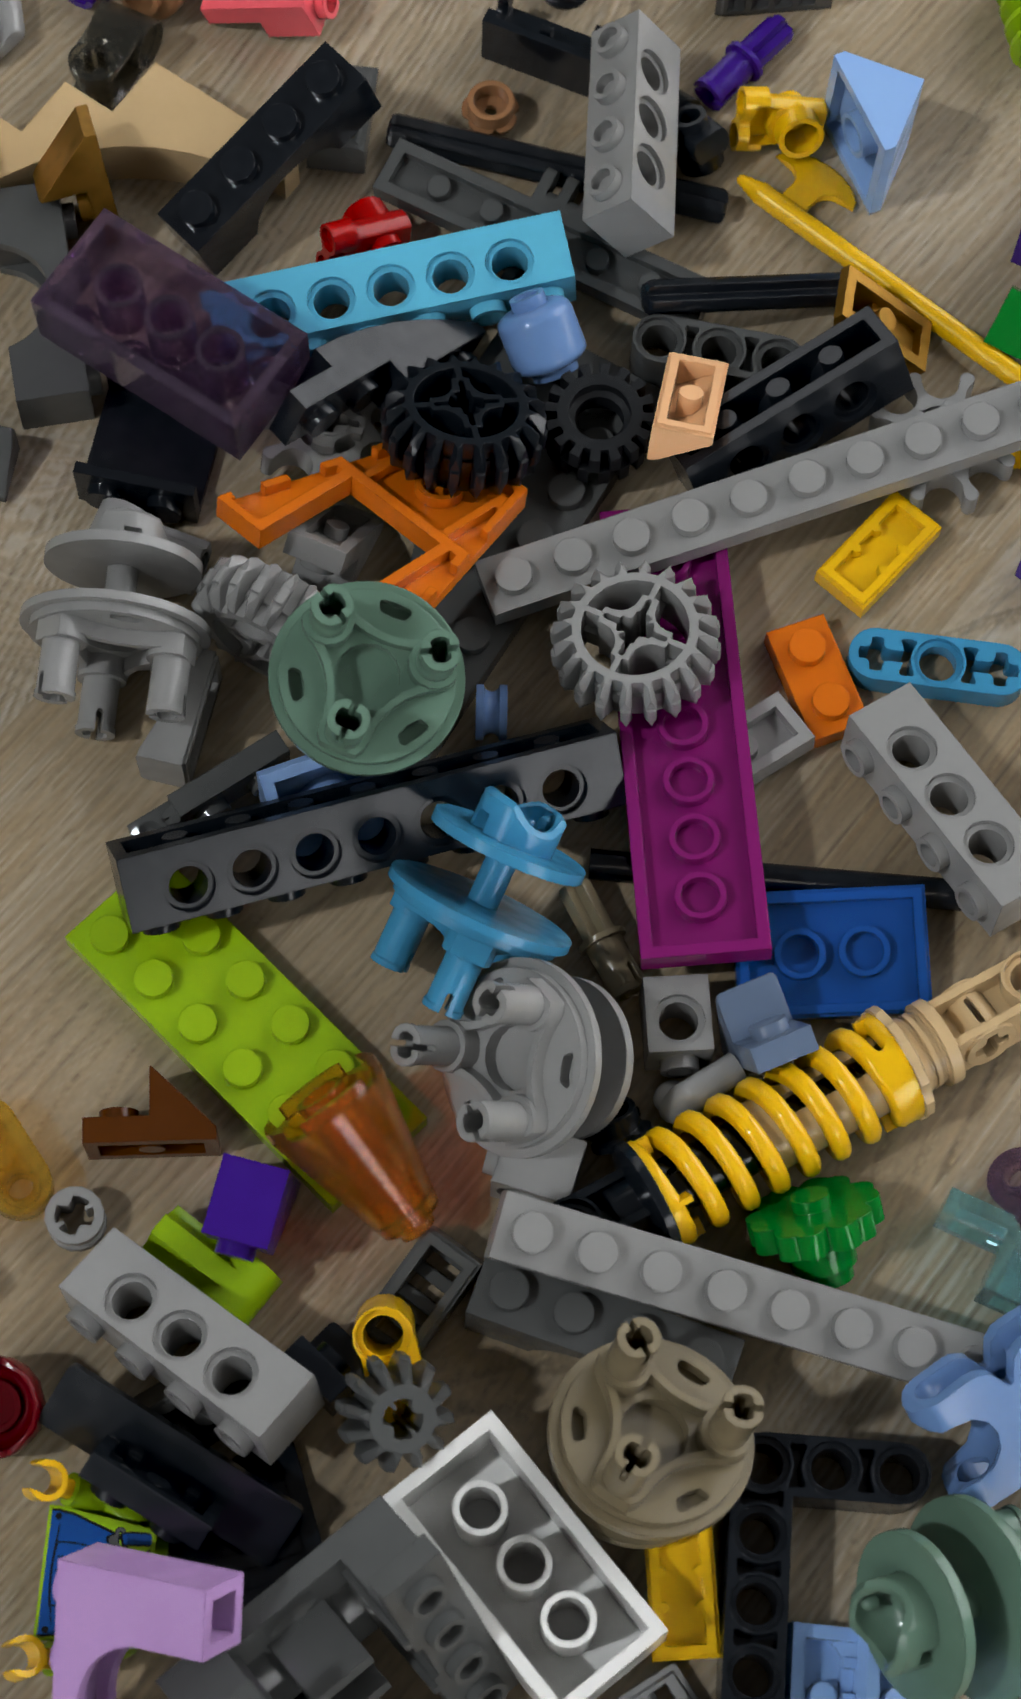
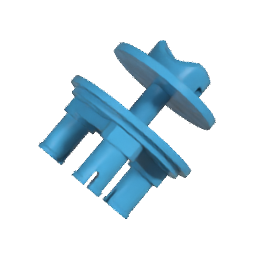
M494 786L485 788L475 811L450 804H437L431 815L432 821L444 832L468 847L486 855L475 881L451 871L417 861H393L388 871V876L394 883L393 889L395 890L389 903L393 906V909L370 956L373 961L387 969L399 973H407L428 924L434 925L444 937L442 947L446 953L427 994L422 999V1003L427 1008L439 1013L446 996L450 994L444 1006V1009H446L445 1016L455 1020L462 1018L464 1007L482 968H490L492 963L511 957L538 958L551 961L555 957L567 955L572 945L570 937L556 924L504 894L515 869L549 882L572 887L580 886L586 875L585 869L578 862L557 849L567 826L563 816L557 810L539 801L517 804Z

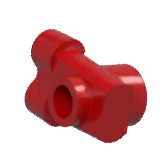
M367 196L361 198L347 208L341 219L324 223L320 226L322 250L317 252L316 262L410 242L412 232L410 219L402 209L389 211L379 197Z

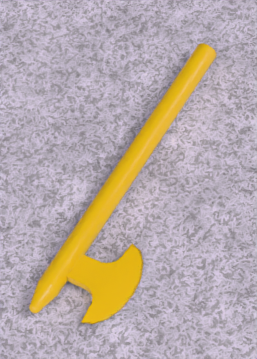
M783 153L776 155L775 157L793 173L795 179L793 184L783 193H780L768 183L744 174L737 177V184L753 203L842 267L852 265L931 321V331L1006 385L1021 381V364L1001 350L984 342V338L808 213L820 201H832L852 212L854 211L857 204L854 191L847 181L831 166L812 156L790 158Z

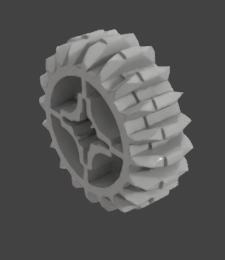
M232 555L231 557H220L214 567L208 570L196 589L197 594L191 606L194 613L202 617L210 626L211 638L216 641L218 649L227 651L234 657V661L242 662L250 667L251 670L268 677L271 651L281 627L296 608L317 592V586L309 585L302 581L297 573L292 575L282 570L277 563L268 565L258 557L247 559L243 555Z
M646 560L639 567V572L627 573V568L619 561L615 567V576L612 577L605 576L595 568L591 576V587L575 582L571 590V601H560L557 609L558 621L553 622V626L550 629L551 643L554 644L551 649V662L555 670H559V683L564 691L574 690V701L578 704L579 708L595 702V714L601 721L613 710L619 711L620 721L625 727L633 719L632 714L644 713V718L652 726L657 720V710L663 708L676 718L681 711V699L696 704L697 700L701 697V685H711L715 677L714 664H717L721 658V643L718 642L720 622L717 620V616L712 615V604L708 599V595L696 596V585L693 583L692 577L675 584V572H673L671 566L667 567L659 575L651 574V567ZM663 618L674 625L684 637L686 644L674 640L672 632L660 627V619ZM586 642L598 646L599 653L611 659V667L609 669L599 664L589 654L585 647Z

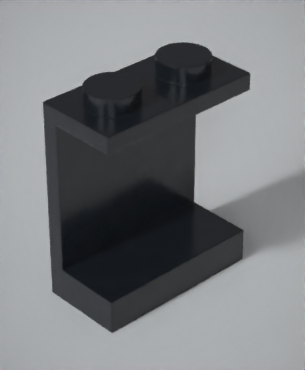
M110 343L104 362L109 388L87 463L76 461L73 469L79 499L85 500L91 506L99 509L103 499L118 498L135 504L145 512L160 518L163 523H178L180 520L198 523L232 399L229 367Z

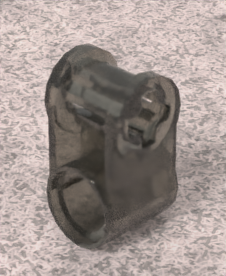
M103 0L96 8L90 24L76 45L70 50L68 64L69 71L76 80L74 87L113 111L134 87L143 71L154 61L162 42V21L114 1Z

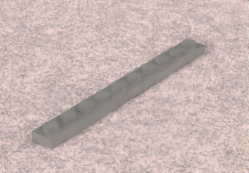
M1021 381L480 559L474 564L475 573L495 625L558 605L560 601H570L571 590L575 582L591 587V576L595 568L605 576L612 577L615 576V567L619 561L627 568V573L639 572V567L646 560L651 567V573H654L669 566L672 567L1020 451Z

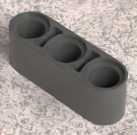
M652 314L638 322L633 331L629 371L661 389L668 355L654 356L649 354L647 350L655 348L662 349L667 353L675 352L706 359H718L729 363L723 391L725 393L799 348L800 345L793 339L781 335L667 314Z

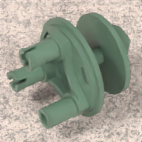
M375 581L328 584L323 587L321 592L317 591L312 597L296 608L281 627L275 639L268 665V691L275 716L292 743L306 756L328 769L344 774L367 777L382 776L405 770L422 761L436 750L445 740L459 716L464 699L466 677L458 637L435 608L404 588Z
M966 1494L944 1495L931 1500L919 1511L911 1529L896 1528L879 1533L864 1548L858 1566L856 1587L850 1598L849 1626L868 1643L881 1672L893 1688L905 1699H960L963 1694L970 1699H1021V1510L1016 1505L1008 1504L1000 1509L993 1510L981 1500Z

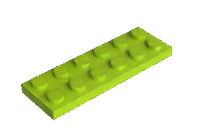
M179 870L172 875L169 882L170 887L177 889L192 884ZM115 891L65 936L67 945L332 1213L343 1205L427 1125V1117L227 918L211 919L203 915L180 921L181 925L179 928L166 934L145 935L143 932L132 934L122 915L117 891Z

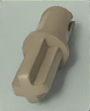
M587 877L584 878L580 886L562 887L559 890V896L583 940L578 950L582 956L588 955L603 982L605 990L617 1003L640 993L644 975L638 964H636L623 937L626 934L624 925L614 926L590 879Z

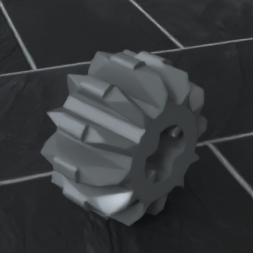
M395 1351L386 1367L376 1355L367 1356L366 1367L369 1373L368 1377L362 1380L357 1374H345V1383L355 1392L354 1397H343L334 1401L335 1410L340 1415L348 1418L338 1428L339 1437L347 1444L356 1443L353 1454L363 1464H368L377 1458L379 1466L385 1472L394 1473L403 1456L413 1468H422L423 1456L420 1448L427 1443L432 1449H444V1441L434 1432L437 1426H447L455 1422L454 1414L448 1408L441 1406L451 1395V1389L443 1380H433L436 1369L425 1359L412 1365L410 1356L404 1351ZM401 1400L406 1405L403 1414L398 1416L396 1413H393L395 1421L388 1423L383 1418L385 1410L388 1406L396 1410L394 1402Z

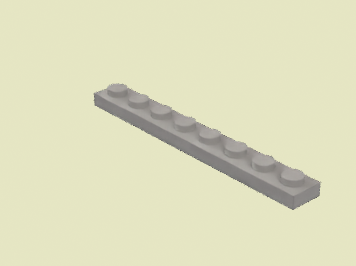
M509 1190L501 1192L484 1258L909 1383L914 1377L947 1354L963 1353L977 1363H981L983 1360V1337L985 1333Z

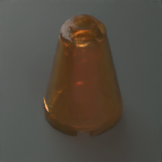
M362 1052L354 1055L361 1066L345 1072L342 1066L337 1063L307 1082L278 1108L286 1119L278 1128L268 1121L264 1127L265 1136L276 1149L384 1240L392 1241L401 1238L404 1243H407L424 1234L434 1224L436 1218L432 1213L437 1208L439 1199L382 1064L373 1052Z

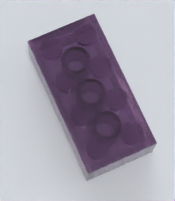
M106 208L101 211L31 299L40 335L239 460L242 459L278 412L289 390L295 388L310 359L308 334Z

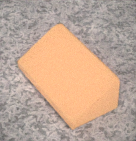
M669 352L646 459H662L713 445L729 363Z

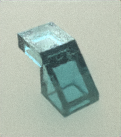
M952 1187L940 1207L933 1227L993 1253L973 1301L1005 1315L1021 1305L1020 1227L1013 1214Z

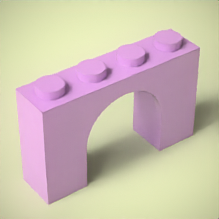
M101 1542L94 1543L59 1558L52 1588L53 1597L56 1602L55 1638L50 1652V1667L53 1671L52 1699H117L116 1682L118 1670L129 1648L143 1649L203 1663L240 1644L244 1572Z

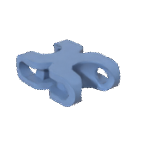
M1021 1305L998 1318L989 1326L983 1337V1360L981 1363L975 1362L963 1353L947 1354L914 1377L904 1387L901 1395L902 1405L911 1422L929 1432L943 1433L968 1421L971 1422L966 1443L944 1464L942 1479L948 1494H966L981 1500L990 1507L995 1506L1021 1489Z

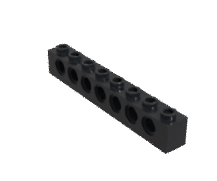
M593 717L421 761L405 770L392 774L362 776L106 842V847L122 915L132 934L143 932L145 935H161L179 928L181 925L180 921L203 915L211 919L227 918L240 913L244 909L243 905L264 899H268L271 902L295 900L306 893V888L329 882L334 886L356 884L367 878V872L390 867L395 860H411L426 864L429 861L428 856L451 850L458 854L478 852L444 832L434 822L425 825L420 824V818L424 809L437 801H443L445 804L475 811L485 788L488 786L504 785V794L517 804L536 801L545 803L557 810L565 821L570 819L576 822L600 820L609 815V809L626 805L624 775L617 734L598 717ZM564 770V780L560 787L553 792L543 793V784L546 778L554 771ZM375 817L384 818L382 830L377 836L369 840H358L360 828L366 821ZM314 833L322 834V843L314 853L308 856L296 855L297 845L305 836ZM247 850L261 851L260 859L254 868L246 872L233 871V864L241 853ZM186 866L198 868V875L189 886L179 889L169 886L172 875L178 869Z

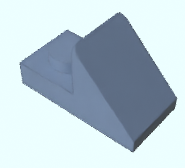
M767 973L723 991L716 996L715 1001L722 1052L724 1055L732 1053L743 1069L761 1074L819 1050L811 1025L792 1018L778 978L774 973Z

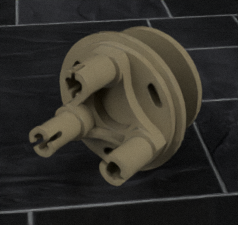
M646 1317L633 1318L629 1325L627 1321L620 1325L613 1342L602 1345L582 1357L568 1371L556 1390L547 1421V1444L554 1487L592 1535L613 1545L631 1549L658 1548L674 1543L681 1538L702 1532L714 1525L729 1512L747 1485L754 1461L755 1443L753 1431L760 1425L764 1416V1412H760L764 1406L763 1398L753 1387L746 1385L734 1386L722 1370L700 1353L681 1344L662 1339L660 1330L653 1321Z

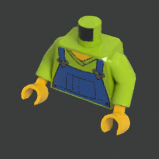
M35 1459L29 1463L33 1466H41L49 1472L51 1478L50 1485L44 1493L32 1488H22L23 1495L31 1501L51 1502L60 1498L61 1505H49L33 1635L23 1634L7 1640L1 1646L2 1648L20 1647L27 1654L28 1664L25 1670L13 1669L2 1673L4 1678L10 1682L26 1680L36 1676L41 1671L45 1676H53V1671L50 1667V1652L55 1638L56 1602L53 1597L52 1588L59 1558L97 1542L168 1556L169 1543L158 1537L151 1530L148 1519L129 1507L118 1509L101 1501L91 1491V1483L78 1476L79 1473L73 1472L68 1475L62 1463L53 1459ZM129 1648L122 1661L134 1655L138 1649Z

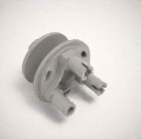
M106 509L89 529L60 534L49 540L45 546L43 560L46 568L59 579L79 588L58 589L35 595L23 603L19 618L22 629L41 647L37 683L33 696L39 701L58 705L67 704V701L73 702L76 698L75 685L77 677V680L82 683L75 734L89 739L91 731L95 729V722L97 720L95 740L109 741L115 738L119 689L126 686L128 677L136 671L151 670L146 715H149V718L155 721L166 723L184 721L190 669L195 668L196 658L202 650L209 649L212 635L210 626L202 617L185 607L160 599L179 596L196 589L202 581L203 565L200 559L190 550L167 539L160 518L136 509Z
M511 957L492 963L490 968L482 969L460 1020L448 1017V1020H440L434 1026L401 1023L395 1027L392 1033V1039L406 1040L405 1045H390L391 1058L396 1064L402 1067L432 1065L434 1069L442 1072L445 1092L456 1117V1127L460 1137L465 1142H476L489 1152L506 1158L524 1159L540 1157L560 1148L571 1137L583 1140L598 1133L613 1120L622 1107L628 1094L633 1074L634 1050L631 1032L623 1011L615 999L598 984L588 979L570 976L558 966L538 958Z

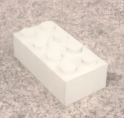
M492 1410L446 1445L444 1449H441L426 1461L422 1468L416 1469L382 1496L417 1537L424 1533L441 1552L514 1676L532 1699H597L666 1641L669 1631Z

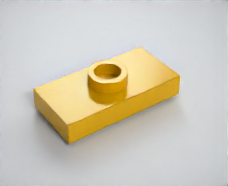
M899 492L891 493L816 571L814 581L859 618H862L939 537L942 527Z
M712 1526L702 1532L681 1538L666 1546L644 1549L648 1605L669 1630L666 1641L651 1653L652 1662L720 1658L721 1642Z

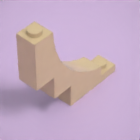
M156 62L113 111L67 82H64L22 131L0 118V188L34 184L33 172L76 106L84 104L88 106L108 180L156 179L187 183L248 120ZM299 164L286 175L273 191L286 200L300 184Z

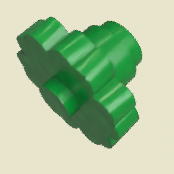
M833 1176L829 1178L815 1177L808 1179L799 1187L791 1186L789 1191L783 1194L769 1193L768 1196L761 1198L759 1207L755 1209L756 1212L748 1215L745 1218L750 1243L756 1249L758 1255L771 1256L778 1254L782 1262H791L793 1273L802 1279L838 1288L853 1279L855 1275L853 1266L858 1260L856 1248L877 1235L875 1225L882 1222L885 1216L880 1193L874 1189L871 1182L850 1183V1179L847 1176Z

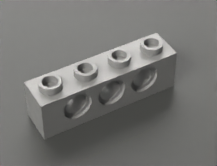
M640 9L616 21L605 24L603 27L593 31L591 37L582 221L625 258L674 237L681 48Z
M909 682L849 715L840 746L847 767L855 776L863 777L878 795L880 806L887 818L894 824H901L914 840L918 854L926 867L933 872H939L954 891L957 904L965 916L972 921L977 920L990 937L1021 919V818L914 686ZM897 761L910 762L916 768L905 767ZM935 807L946 808L955 815L940 813ZM973 855H984L994 863L981 862L974 858Z
M115 1227L107 1233L59 1285L70 1308L66 1319L83 1337L92 1343H96L102 1337L117 1349L114 1352L116 1358L129 1372L143 1381L151 1374L167 1387L164 1390L165 1395L180 1411L193 1419L201 1412L217 1425L214 1429L217 1436L230 1449L242 1457H246L252 1451L271 1466L325 1404L313 1373ZM137 1307H150L145 1314L138 1318L125 1319L127 1314ZM200 1343L198 1348L187 1356H173L185 1344ZM235 1381H251L249 1386L238 1394H223L224 1390Z

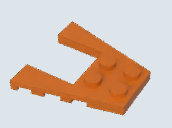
M383 443L372 446L370 456L352 462L347 461L342 456L321 462L319 472L291 481L287 474H283L262 481L260 491L235 499L231 492L221 494L217 497L216 516L255 547L261 549L351 495L426 552L379 582L404 588L428 602L433 608H436L525 508L528 489L522 484L521 486L507 484L501 495L495 494L488 489H483L477 499L469 491L458 490L451 498L448 489L439 486L427 491L424 479L406 480L404 468L391 465L390 455L388 451L382 449Z

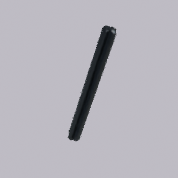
M400 113L393 114L389 121L386 141L390 148H394L399 138H402L458 164L535 182H540L546 169L551 167L561 173L557 187L563 188L567 179L573 177L582 182L579 192L584 193L585 156ZM676 178L675 214L715 224L723 221L729 200V192L726 189Z

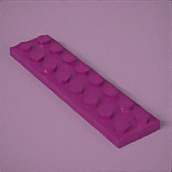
M628 510L600 512V520ZM726 548L671 567L673 572H675V584L692 577L693 583L696 585V596L708 595V599L712 604V615L717 616V620L720 622L718 642L721 643V658L717 664H714L715 677L711 685H701V697L697 700L696 704L681 699V711L676 718L663 708L657 710V720L652 726L644 718V713L632 714L633 719L625 727L620 721V712L617 711L641 970L772 959L768 906L728 550ZM665 569L660 570V571H657V572H654V573H651V574H653V575H659V574H661ZM661 618L660 627L672 632L674 640L686 644L680 631L670 622Z

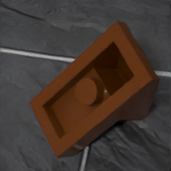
M152 1066L149 1067V1115H139V1111L134 1108L110 1107L100 1110L99 1117H82V1144L89 1160L221 1156L220 1139L216 1125Z

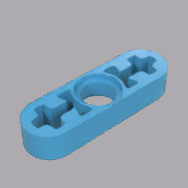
M869 628L861 631L853 638L845 661L854 684L867 691L891 693L910 682L923 698L991 707L1009 705L1021 694V652L1007 644L883 628ZM869 649L880 651L881 660L884 661L881 670L869 669V660L866 659ZM904 652H910L912 654L907 665V675H900L903 662H900ZM930 654L944 656L953 666V675L943 681L931 680L922 673L919 661ZM967 660H972L973 664L970 672L973 673L969 683H963L961 680L966 670ZM992 665L1003 666V674L1008 677L1004 686L993 684V676L988 674Z

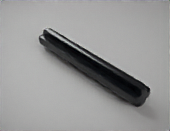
M841 272L651 279L641 286V306L644 313L648 315L835 307Z

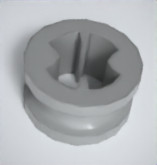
M69 1186L59 1190L50 1198L45 1208L44 1221L51 1238L59 1247L68 1251L82 1252L93 1248L102 1239L107 1229V1216L101 1200L93 1191L82 1186ZM76 1204L86 1205L84 1209L87 1216H94L92 1224L80 1225L76 1234H67L68 1229L64 1221L58 1222L60 1214L72 1213Z

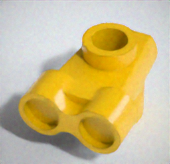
M740 86L736 97V115L732 119L729 128L730 148L732 151H760L761 145L778 144L782 153L790 158L807 157L817 151L824 140L823 129L827 117L826 102L823 98L802 96L793 90L776 94L770 93L768 86Z

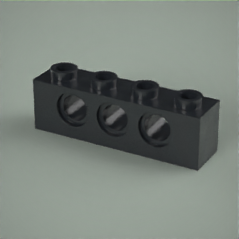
M866 306L723 393L713 445L669 457L679 480L689 491L815 449L913 390L914 386L898 340L869 306Z

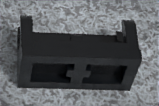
M498 0L496 10L488 8L482 20V58L588 97L591 57L590 36L513 8V0ZM596 25L595 30L601 28L602 26Z

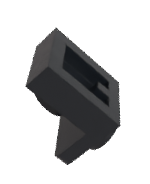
M330 1323L311 1342L301 1335L284 1352L315 1375L325 1402L323 1408L332 1417L338 1413L335 1410L334 1401L343 1397H354L355 1394L345 1383V1374L354 1373L362 1380L365 1379L361 1359L353 1346V1339L337 1323Z

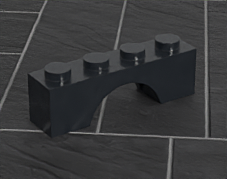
M325 41L157 213L174 236L217 276L258 234V224L262 210L275 188L286 175L299 163L318 151L328 148L341 149L382 107L369 82Z

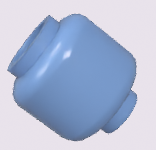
M534 288L522 292L509 300L512 310L501 318L498 322L497 330L514 372H521V377L532 378L534 384L556 381L567 371L574 372L579 367L577 359L586 349V340L568 298L563 295L546 296L543 288Z

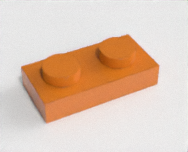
M824 614L767 632L764 640L765 647L791 707L815 735L813 749L842 740L849 715L862 709L864 705Z

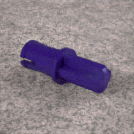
M779 14L767 17L741 42L732 41L726 47V55L694 82V86H696L694 89L695 93L705 106L713 111H719L738 91L740 86H745L749 81L756 82L763 76V67L793 39V29L787 24L786 19Z

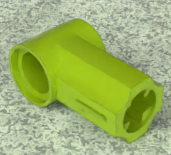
M177 1205L157 1223L142 1248L248 1325L283 1282L275 1272L256 1256L254 1262L251 1263L215 1253L217 1240L210 1239L201 1233L203 1224Z

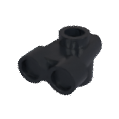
M679 89L677 164L680 172L685 176L695 178L707 176L722 166L724 162L723 151L729 145V134L725 128L707 115L706 109L699 100Z

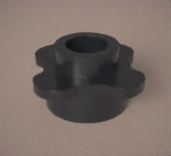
M626 1097L613 1120L601 1131L583 1140H591V1149L594 1154L611 1155L612 1145L620 1141H634L644 1136L653 1127L649 1120H642L640 1118L639 1107L635 1105L631 1098Z

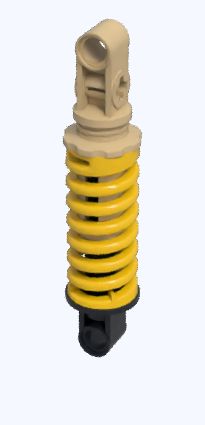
M1021 951L1010 955L1004 961L972 978L963 979L953 984L941 995L928 1002L923 999L912 1002L905 1007V1013L897 1016L896 1019H892L878 1006L866 1009L855 1022L851 1023L854 1031L838 1028L828 1033L824 1047L819 1046V1050L795 1059L794 1064L788 1062L766 1071L764 1081L750 1076L739 1081L733 1093L734 1098L724 1093H717L711 1096L705 1102L703 1114L689 1109L678 1114L674 1120L673 1132L667 1128L656 1126L648 1130L644 1136L634 1141H620L612 1145L611 1155L615 1171L567 1197L558 1199L552 1204L690 1245L696 1242L698 1236L706 1233L699 1216L696 1215L692 1218L688 1212L693 1208L699 1206L712 1226L723 1227L730 1220L729 1210L721 1195L726 1190H730L737 1203L744 1210L752 1211L759 1207L761 1203L760 1193L752 1176L760 1173L772 1192L783 1194L789 1191L791 1187V1178L787 1170L789 1167L795 1165L805 1177H814L820 1174L822 1170L821 1159L818 1154L822 1149L825 1148L827 1153L837 1161L849 1158L852 1154V1145L848 1135L853 1132L865 1144H874L880 1141L882 1137L881 1124L884 1131L888 1133L897 1127H906L916 1120L922 1121L935 1113V1100L932 1092L934 1089L944 1084L951 1087L961 1082L966 1077V1070L993 1060L1008 1047L1021 1041V993L1017 991L1021 989Z

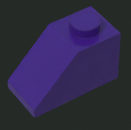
M224 1153L201 1233L210 1239L217 1240L214 1252L224 1256L253 1263L257 1251L274 1255L301 1184L290 1170Z

